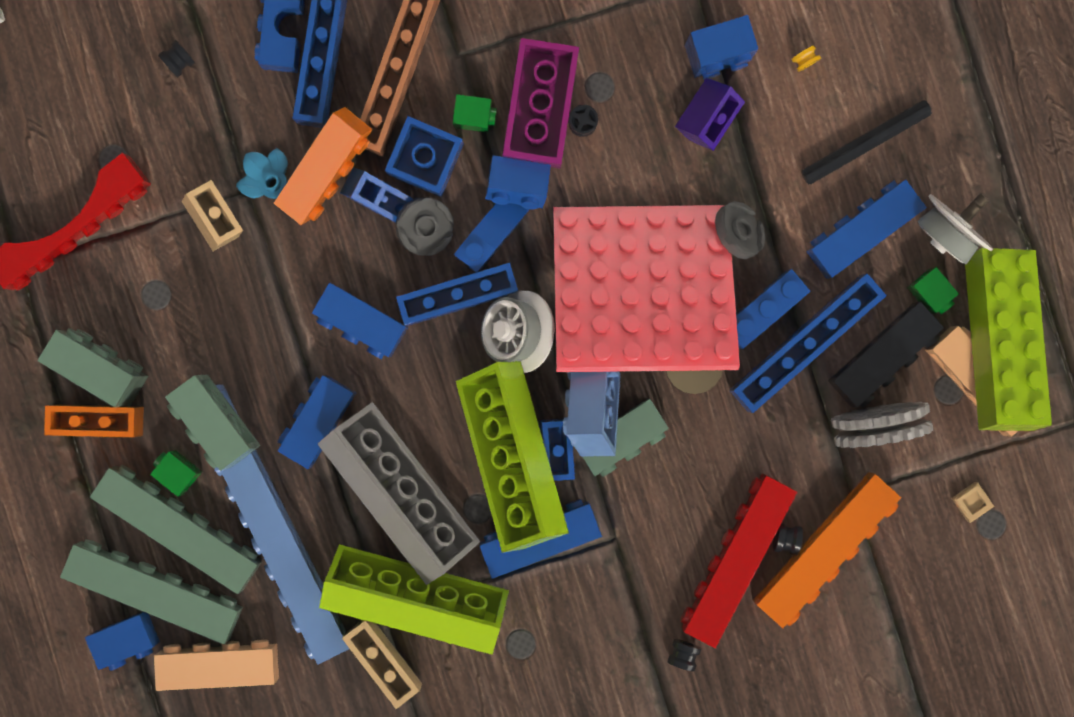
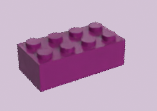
M525 38L520 39L503 157L549 164L551 168L561 169L579 47Z

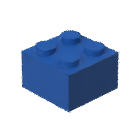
M748 15L690 32L684 45L694 78L703 76V80L720 75V71L726 68L736 71L747 67V62L753 60V56L758 51V45Z
M407 116L385 172L391 177L442 198L464 146L463 139Z

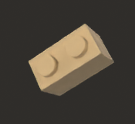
M212 180L185 194L182 203L212 251L235 240L243 232V229Z

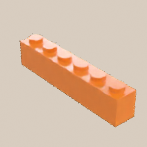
M868 472L801 546L799 554L797 556L793 555L752 601L781 628L794 624L801 615L799 612L806 603L811 604L820 594V587L826 581L829 583L835 579L840 572L839 566L845 560H851L860 549L858 545L865 538L870 539L878 531L879 526L877 524L885 516L888 518L899 507L897 502L902 497L876 474Z

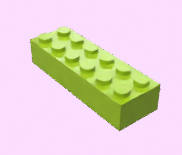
M981 248L965 264L979 430L1034 431L1051 426L1052 419L1036 250L993 248L992 251Z
M521 361L496 362L455 381L502 553L526 549L568 534L569 531Z
M339 544L324 581L319 608L493 655L509 590L447 573L426 585L410 563Z

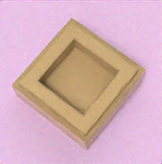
M978 482L972 483L951 498L969 523L994 507Z

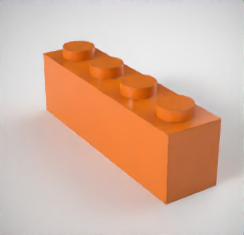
M346 107L333 112L274 204L300 225L309 220L315 221L325 209L322 204L326 198L329 200L339 189L337 182L340 177H345L352 170L355 164L352 160L355 155H360L370 143L367 137L373 129Z

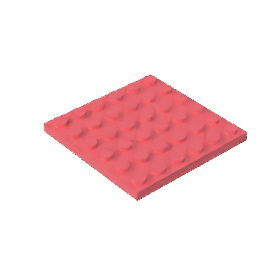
M724 205L553 207L556 372L739 370L740 360L732 254L722 245L715 226L716 214Z

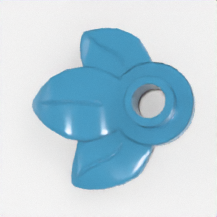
M278 148L274 149L268 157L258 152L246 153L243 159V168L247 175L236 183L237 189L249 198L255 199L265 195L270 199H276L288 182L285 175L288 167L287 157ZM276 179V184L273 187H269L270 183Z

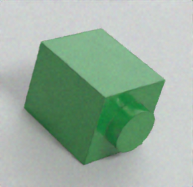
M456 94L453 127L488 133L489 125L495 126L497 108L492 107V99Z
M937 267L926 270L907 286V289L917 301L921 302L931 314L946 312L955 304L953 299L959 294Z
M173 450L167 454L162 452L153 463L155 469L150 475L179 497L188 491L202 471L178 451Z

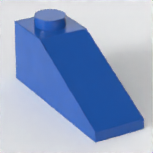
M354 167L340 191V194L396 223L398 214L404 205L413 200V198L366 171Z
M511 203L506 205L495 204L454 253L455 257L475 273L482 271L530 209H525L521 205Z

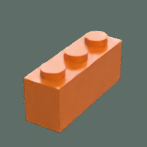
M45 405L44 435L93 437L143 436L144 407Z

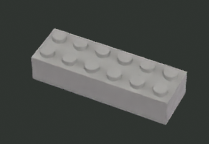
M373 402L339 425L318 443V446L426 585L445 574L480 543V540Z

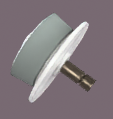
M980 193L974 199V202H971L960 215L957 212H953L933 195L930 194L928 196L936 208L931 209L917 222L933 239L930 243L943 254L947 251L958 261L965 264L969 262L979 248L978 245L989 251L993 250V247L969 224L981 210V207H984L989 202L983 194Z
M518 291L508 297L496 300L489 306L482 321L481 338L487 354L497 362L521 361L524 373L537 369L546 360L554 341L555 327L551 309L543 297L532 291Z

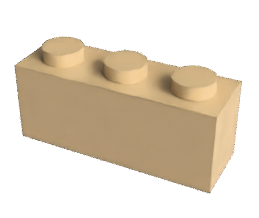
M361 620L342 637L343 641L395 709L420 691L422 682L376 623Z

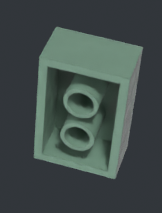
M70 328L67 331L55 330L37 360L38 362L113 407L132 405L149 377L141 372L143 369L141 365L130 359L124 361L116 357L118 354L116 350L105 344L100 346L91 342L93 337L80 329L76 331Z
M208 375L192 376L165 397L170 403L167 405L168 410L177 420L182 419L188 427L185 430L186 434L193 443H200L206 451L204 458L212 468L218 467L222 471L233 467L261 446Z

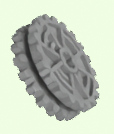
M928 402L885 404L836 415L834 418H831L832 427L844 431L834 437L835 445L837 447L841 446V448L879 446L930 434L933 431L932 422L920 419L930 412Z

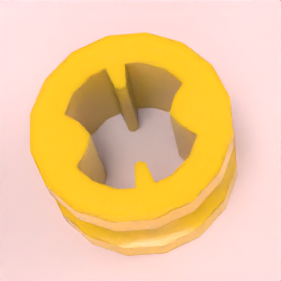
M814 45L791 59L793 63L796 62L798 64V72L821 59L820 55L815 54L816 48Z

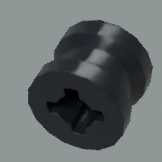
M177 40L171 43V48L168 51H162L158 54L160 59L177 78L182 75V70L186 66L191 67L195 64V61Z
M578 105L570 113V130L579 137H588L593 134L598 123L597 112L589 105Z
M781 523L773 538V551L781 552L785 550L789 551L791 555L797 556L802 545L803 528L800 526L789 528L784 523Z
M674 639L672 644L674 647L673 654L669 655L667 663L683 670L695 671L697 666L695 659L696 656L700 655L702 648L684 640Z

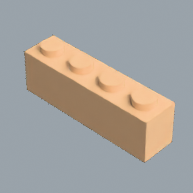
M951 326L940 336L937 342L926 348L925 351L977 407L971 332L965 327ZM998 430L1003 436L1010 437L1018 432Z
M269 640L251 641V645L241 646L239 641H229L222 644V647H210V643L193 644L192 648L181 649L180 644L163 646V650L154 655L156 691L274 685L279 679L277 644H269Z

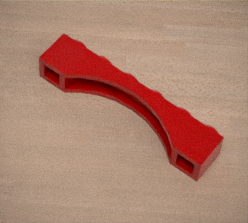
M121 153L99 170L96 185L88 202L80 213L65 227L38 240L22 243H4L0 246V285L3 289H16L18 291L26 287L31 282V276L38 271L42 273L53 266V260L61 253L63 255L68 254L78 245L76 242L83 236L89 237L101 228L100 223L107 218H115L124 210L122 206L130 200L136 201L147 193L146 188L151 183L130 156Z

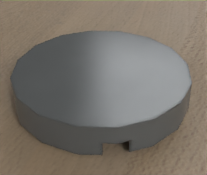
M428 197L415 198L406 203L400 210L395 223L396 235L401 245L411 253L421 256L435 255L444 250L450 243L453 236L454 218L449 208L442 202Z
M733 201L721 207L717 212L715 219L716 232L722 245L729 253L737 258L748 259L757 255L763 249L765 244L764 227L760 220L756 221L753 216L756 213L752 208L742 202Z

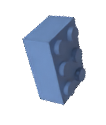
M567 372L568 378L571 381L570 389H567L565 393L568 417H564L563 420L564 435L568 436L571 445L575 447L581 457L615 456L620 372Z

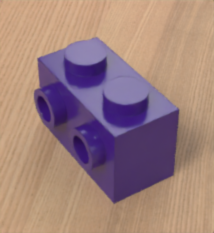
M706 78L675 127L689 141L714 151L745 101L731 86Z

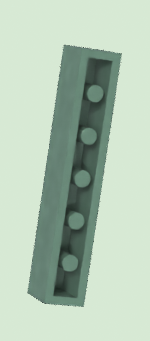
M124 465L108 468L91 494V499L236 594L241 593L262 563V560L257 558L258 554L255 550L246 545L240 547L233 542L234 537L224 530H214L208 526L210 522L205 517L194 513V515L184 510L185 505L173 497L167 499L159 493L161 491L160 488L148 481L143 483L135 478L136 473Z
M92 540L81 541L73 545L60 578L219 643L225 644L230 640L243 609L242 606L237 604L236 599L227 595H221L220 597L209 593V588L200 584H194L193 586L182 582L183 578L176 574L166 573L164 575L155 571L156 567L149 563L139 562L137 564L128 560L129 556L122 552L112 551L110 553L101 549V544Z

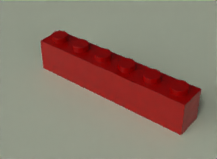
M761 474L760 478L755 477L748 490V493L751 495L747 503H741L734 517L737 519L735 526L732 530L728 529L721 541V544L724 546L719 556L715 554L712 557L707 568L710 573L706 581L701 580L694 592V596L697 597L692 607H686L680 619V622L683 623L681 628L686 634L715 649L798 493L764 474Z

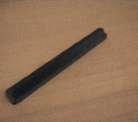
M922 100L804 168L801 171L803 179L808 185H811L932 114L930 105L927 101Z

